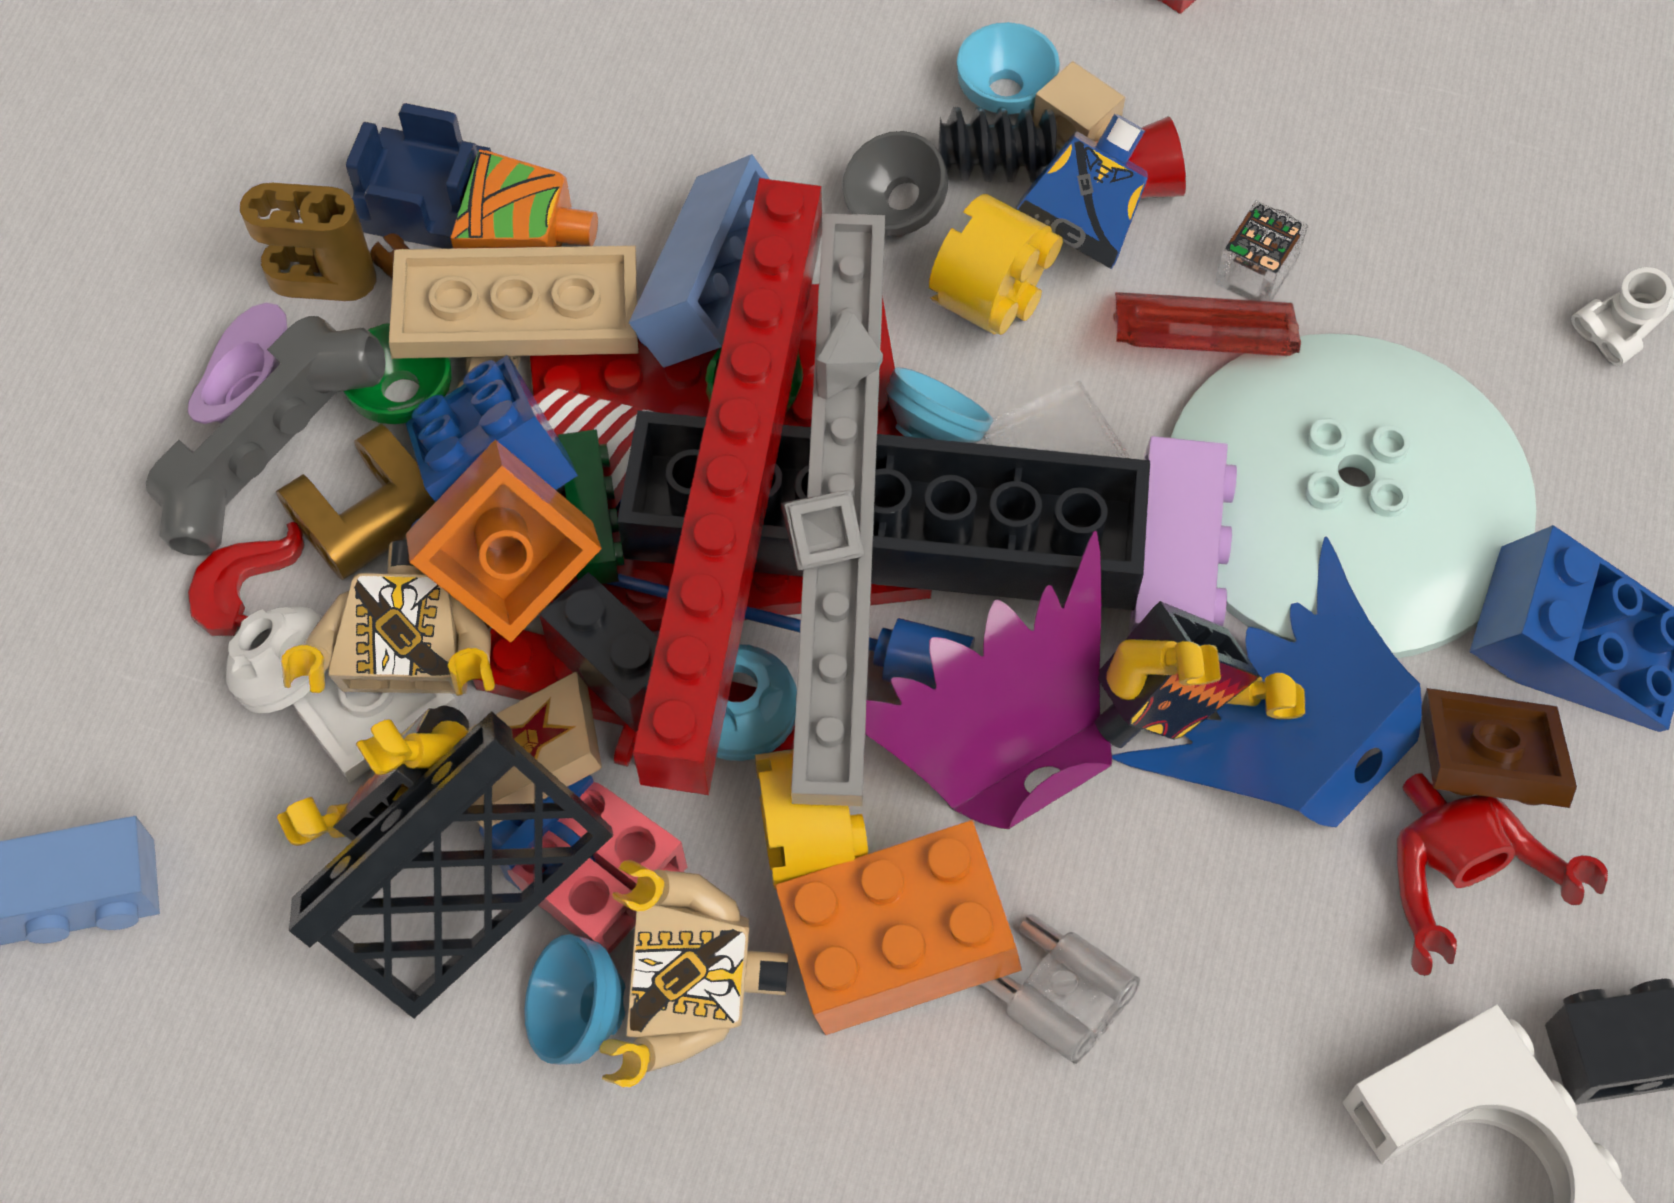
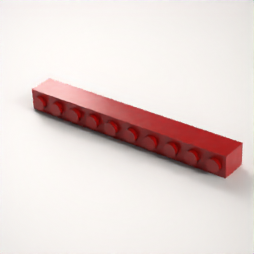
M759 178L633 750L639 782L643 786L709 795L822 236V186Z

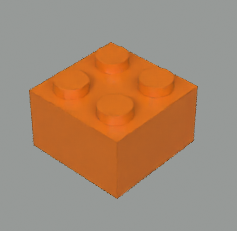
M496 439L406 533L409 562L510 643L602 549L592 520Z

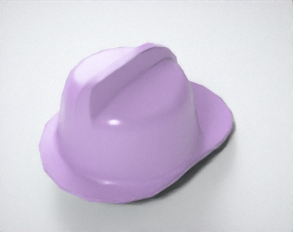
M265 302L252 306L239 315L225 330L215 347L201 381L189 399L188 414L194 422L207 424L218 421L222 424L280 365V362L267 350L287 330L286 314L277 304Z

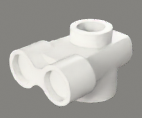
M1651 267L1635 269L1624 278L1621 291L1603 302L1599 299L1590 301L1572 315V324L1584 339L1594 342L1600 348L1602 354L1610 363L1615 366H1622L1643 349L1642 339L1674 310V287L1670 278L1658 269Z

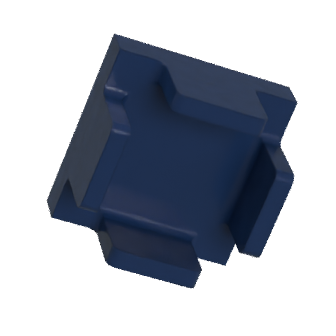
M403 103L398 114L403 131L382 127L379 133L375 123L363 122L346 161V169L353 188L352 200L354 201L363 233L382 237L394 233L407 242L442 249H453L451 235L478 151L485 150L491 152V149L478 146L472 142L463 141L457 115L449 111Z

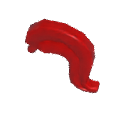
M297 522L286 524L288 528L287 535L280 540L236 543L214 550L196 568L188 590L190 613L193 621L211 636H235L237 628L241 627V622L248 617L243 615L245 606L240 595L242 583L251 576L277 571L293 565L301 556L305 546L304 536Z

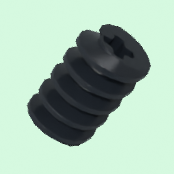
M953 107L947 122L942 123L940 117L938 152L944 160L947 175L952 164H957L962 181H968L974 166L980 165L985 182H991L999 165L1003 166L1007 181L1014 182L1020 166H1025L1030 182L1034 183L1043 167H1047L1056 156L1057 125L1053 110L1045 109L1038 126H1035L1030 110L1021 109L1015 125H1012L1007 109L999 108L991 125L988 124L984 109L976 107L969 124H966L961 108Z

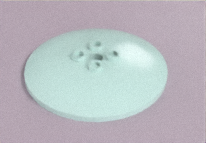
M1313 334L1286 338L1246 352L1215 372L1194 393L1184 407L1171 438L1228 444L1226 464L1236 465L1237 478L1233 502H1223L1221 525L1232 527V542L1228 564H1218L1217 587L1227 589V612L1248 627L1267 631L1290 642H1296L1290 621L1291 604L1298 602L1313 614H1317L1318 569L1325 536L1330 540L1346 578L1369 621L1396 658H1403L1437 649L1477 627L1501 546L1535 533L1536 498L1531 470L1518 439L1498 409L1482 392L1446 365L1423 353L1389 341L1349 334ZM1346 467L1360 469L1368 476L1370 484L1362 487L1351 486L1341 479L1338 471Z

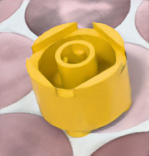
M982 194L969 203L963 213L972 218L962 233L951 228L944 239L929 278V289L938 294L930 298L934 303L992 334L1003 335L1016 317L1026 321L1035 311L1042 295V290L1037 288L1036 285L1043 270L1048 269L1057 258L1062 247L1063 238L1053 233L1050 226L988 194Z
M794 749L755 755L757 779L760 780L762 794L759 797L774 890H776L775 885L837 864L855 860V858L868 854L866 829L862 814L850 815L849 806L792 804L791 789Z

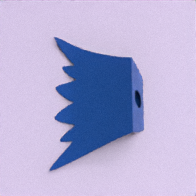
M1325 536L1318 569L1317 614H1313L1298 602L1291 604L1290 621L1296 642H1290L1254 627H1248L1245 638L1248 659L1261 676L1262 681H1265L1266 676L1270 674L1284 673L1290 676L1295 683L1303 687L1305 693V714L1295 719L1271 718L1266 714L1265 699H1261L1257 706L1225 704L1216 711L1221 717L1220 720L1205 719L1184 735L1193 742L1192 744L1125 752L1113 755L1112 759L1137 769L1275 803L1299 811L1308 819L1320 825L1337 827L1417 743L1422 718L1420 683L1394 656L1369 621L1346 578L1330 540ZM1373 748L1381 750L1368 757L1356 768L1359 760L1367 751Z

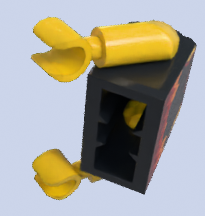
M1159 601L1126 640L1118 645L1117 650L1099 670L1098 680L1113 704L1095 720V725L1101 735L1117 748H1123L1142 729L1173 740L1181 738L1225 704L1257 706L1261 699H1265L1266 714L1271 718L1295 719L1305 714L1304 689L1301 685L1295 683L1290 676L1284 673H1274L1266 676L1265 681H1262L1261 676L1227 628L1162 601Z
M439 706L435 709H427L401 734L390 719L373 725L371 732L374 736L356 743V746L369 764L371 771L350 802L329 806L324 816H321L313 797H308L289 805L285 812L277 815L287 840L295 846H301L329 832L333 838L347 837L353 841L469 733L467 717L454 707Z

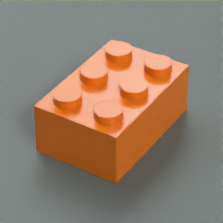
M973 820L855 858L853 861L837 864L775 885L812 1012L825 1035L1022 971L1017 947Z

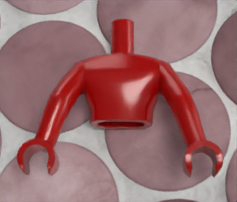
M1423 773L1414 774L1403 784V791L1423 814L1410 825L1403 828L1397 838V866L1401 903L1414 935L1411 966L1419 975L1426 976L1431 974L1433 961L1428 951L1439 953L1448 964H1453L1457 947V940L1454 934L1449 929L1437 925L1429 900L1426 866L1442 873L1456 888H1464L1497 874L1508 866L1515 856L1521 862L1559 884L1563 900L1570 905H1580L1583 902L1585 891L1582 883L1590 885L1596 893L1604 894L1608 879V870L1604 863L1597 858L1585 855L1574 857L1567 863L1539 842L1508 806L1499 799L1475 795L1447 803L1437 789H1433V784Z

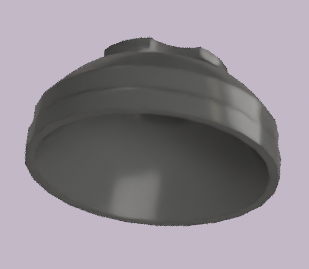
M887 132L864 143L854 153L847 164L843 176L842 191L845 203L851 214L885 215V235L902 236L917 231L927 225L937 215L944 204L948 192V175L944 160L937 148L928 139L912 132ZM912 183L919 187L918 198L909 208L897 210L889 206V196L898 185Z

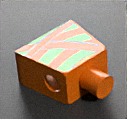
M479 150L451 235L453 249L562 247V243L593 246L598 229L597 212L572 209L567 178L562 173L490 151Z

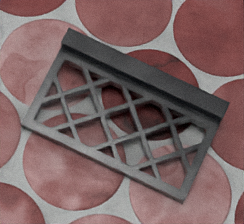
M491 711L292 897L289 932L309 948L318 941L415 1019L614 836L612 826L513 739L512 729ZM513 766L534 783V803L492 804V786ZM543 792L555 803H543ZM484 794V805H472ZM573 818L587 830L571 847L542 848L543 819ZM534 819V848L492 849V820ZM484 821V850L441 851V833L453 822ZM433 841V851L422 852ZM533 864V882L521 893L492 894V866ZM542 864H552L542 873ZM484 866V894L442 896L441 867ZM434 868V896L391 897V880L402 869ZM383 888V898H372ZM492 910H502L492 919ZM484 911V927L472 938L442 939V912ZM434 912V940L392 941L391 914ZM383 914L384 942L353 943L338 930L354 915ZM442 956H452L442 965ZM434 957V973L415 991H412L392 974V958ZM374 959H384V967Z

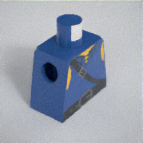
M1114 114L1098 143L1075 131L1021 197L1016 209L1050 226L1053 233L1063 238L1064 243L1112 269L1118 259L1148 178L1146 170L1129 161L1145 130L1128 119Z

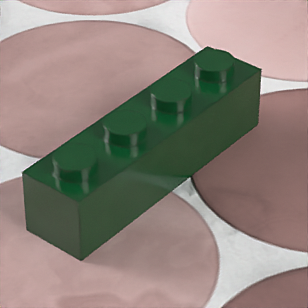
M597 429L559 434L558 438L568 453L578 475L564 484L566 499L592 520L602 548L577 574V578L579 580L589 572L601 584L619 582L617 566L625 564L621 541L613 542L612 533L619 532L617 509H608L607 500L615 499L612 476L604 477L603 468L610 467L607 444L599 445Z

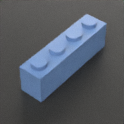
M753 154L696 177L629 320V324L640 342L648 347L663 368L720 348L723 345L759 178L770 179Z
M137 816L0 841V945L25 940L40 944L54 943L66 939L71 931L92 927L104 930H120L134 926L138 923L139 918L160 914L155 841Z

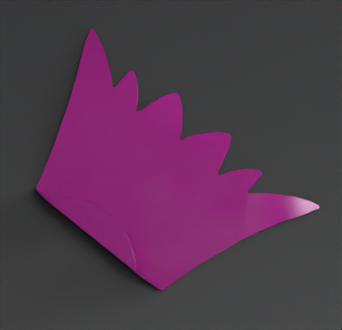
M1094 531L1089 539L1063 608H1061L1052 586L1048 585L1045 587L1037 608L1034 630L1031 631L1008 605L1000 600H995L987 616L983 656L955 641L933 637L929 640V652L936 682L935 689L915 680L894 677L891 679V684L901 701V705L867 700L865 735L900 759L925 780L954 811L984 825L1000 829H1010L1112 766L1110 741L1108 742L1101 735L1095 725V720L1100 716V682L1098 676L1101 644V561L1097 532ZM1043 767H1054L1060 770L1037 785L1031 793L1026 790L1025 780L1033 771Z

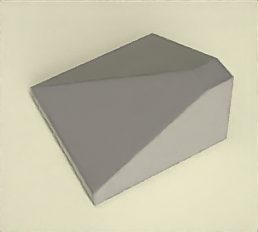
M845 309L837 317L815 358L816 391H818V396L829 399L879 369L883 361V353L856 315Z
M851 489L781 503L797 570L865 556Z

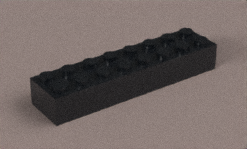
M637 411L617 520L624 559L675 563L707 417ZM783 425L754 572L803 577V570H797L781 503L808 497L811 427ZM877 434L871 584L1040 601L1045 587L1050 585L1057 595L1059 603H1065L1089 539L1093 532L1096 531L1101 561V607L1135 610L1144 575L1150 460Z

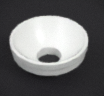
M288 606L266 612L263 609L258 610L241 622L238 633L228 644L229 655L226 664V683L229 691L234 694L235 699L247 710L255 713H271L282 710L301 699L310 691L309 676L298 677L293 680L290 688L284 687L281 659L286 650L294 646L303 645L322 616L312 608Z

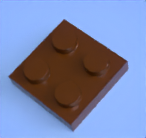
M1431 688L1426 689L1422 702V720L1433 789L1450 791L1462 796L1481 795L1516 800L1533 806L1544 804L1570 808L1577 784L1557 706Z

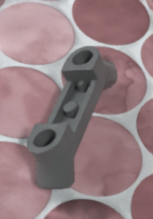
M307 316L296 321L267 349L281 364L195 451H192L183 442L178 440L155 463L149 471L146 480V491L162 507L159 536L171 549L182 554L194 556L206 555L218 549L222 543L225 506L254 477L264 470L267 463L295 434L307 426L310 419L338 391L374 387L379 384L385 372V353L378 339L371 332L363 327L336 331L326 320L319 316Z

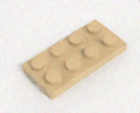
M636 246L394 250L389 331L391 357L439 358L506 355L638 354V337L629 324V320L637 305Z

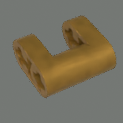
M262 183L252 187L243 195L240 201V213L251 238L258 243L268 245L261 256V267L271 290L275 293L291 298L356 301L365 297L373 290L376 284V271L354 201L350 194L343 189L330 186ZM276 208L280 209V210L272 211V213L270 214L271 209H276ZM270 214L269 219H261V217H267ZM301 217L302 223L295 222V220H300ZM291 262H299V264L292 265L289 273H281V270H287L290 267ZM320 271L321 277L314 276L313 272L319 273Z
M382 423L354 441L361 458L381 483L382 487L341 514H337L304 474L276 491L281 504L293 522H297L304 536L341 580H344L389 550L391 542L404 540L412 524L420 519L435 503L425 490L418 463Z

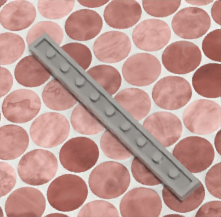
M823 213L815 358L840 313H843L844 309L856 315L880 349L885 215ZM815 361L808 497L851 489L865 556L803 570L791 789L792 804L863 805L880 367L829 399L819 397L818 391H816Z

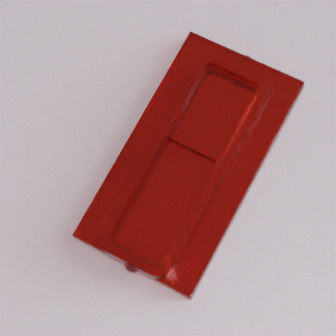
M1115 292L1113 320L1116 327V342H1125L1136 347L1290 356L1300 353L1299 324L1297 323L1294 306L1291 302Z

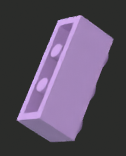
M1150 437L1144 453V460H1150L1144 575L1135 610H1131L1129 635L1159 601L1223 626L1227 606V589L1217 587L1218 564H1228L1232 527L1221 525L1223 502H1233L1237 478L1236 465L1226 464L1228 444Z

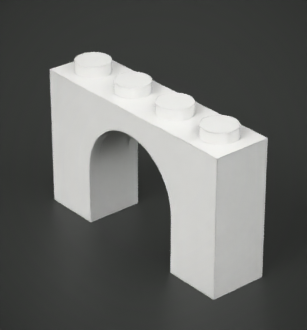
M1498 1004L1357 1083L1342 1102L1381 1164L1447 1127L1461 1123H1485L1514 1134L1534 1151L1549 1176L1554 1203H1635L1620 1182L1622 1178L1621 1171L1613 1156L1601 1144L1593 1143L1577 1120V1108L1570 1094L1557 1081H1550L1534 1058V1047L1526 1031L1515 1020H1508Z

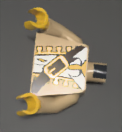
M407 540L394 541L389 544L387 574L360 573L355 575L352 579L350 590L338 595L303 645L294 646L286 650L282 655L283 685L285 688H290L294 679L301 676H309L310 692L321 693L325 687L324 671L329 668V677L342 692L449 693L460 696L467 694V682L473 679H482L485 691L487 692L494 690L495 687L490 667L491 633L483 620L409 562Z
M625 860L620 864L619 869L629 875L638 877L637 884L630 893L619 894L613 892L612 897L628 908L637 911L626 1037L638 1038L634 1040L633 1044L619 1039H607L600 1045L599 1052L609 1056L623 1055V1063L620 1069L613 1074L603 1075L602 1079L621 1087H632L644 1078L646 1072L681 1063L723 1041L730 1028L741 1026L744 992L785 995L789 956L786 953L747 951L749 918L740 915L735 900L700 874L667 870L652 871L637 862Z

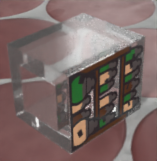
M1255 200L1223 249L1215 284L1267 309L1298 261L1309 225L1295 219L1286 211L1274 209Z

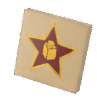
M577 672L496 714L512 729L513 739L567 787L602 768L588 686ZM476 725L470 727L468 731L470 732ZM513 766L492 786V804L534 803V783ZM543 792V799L549 797ZM484 794L472 805H484ZM492 820V826L503 820ZM477 821L484 829V821Z

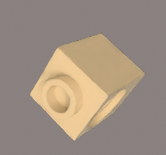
M1072 61L1036 93L1033 121L1035 126H1038L1044 110H1053L1057 125L1056 148L1058 150L1065 145L1075 131L1094 141H1098L1113 115L1118 114L1122 116L1125 96Z

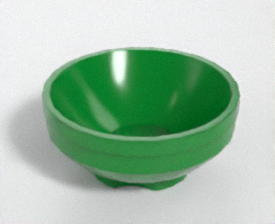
M390 323L381 324L368 329L378 339L385 353V372L381 381L374 387L343 391L352 407L365 418L382 424H403L412 419L413 411L428 398L435 395L446 396L452 379L450 357L392 358L389 346ZM406 379L414 381L419 385L417 393L407 401L394 402L385 397L387 388L395 381Z

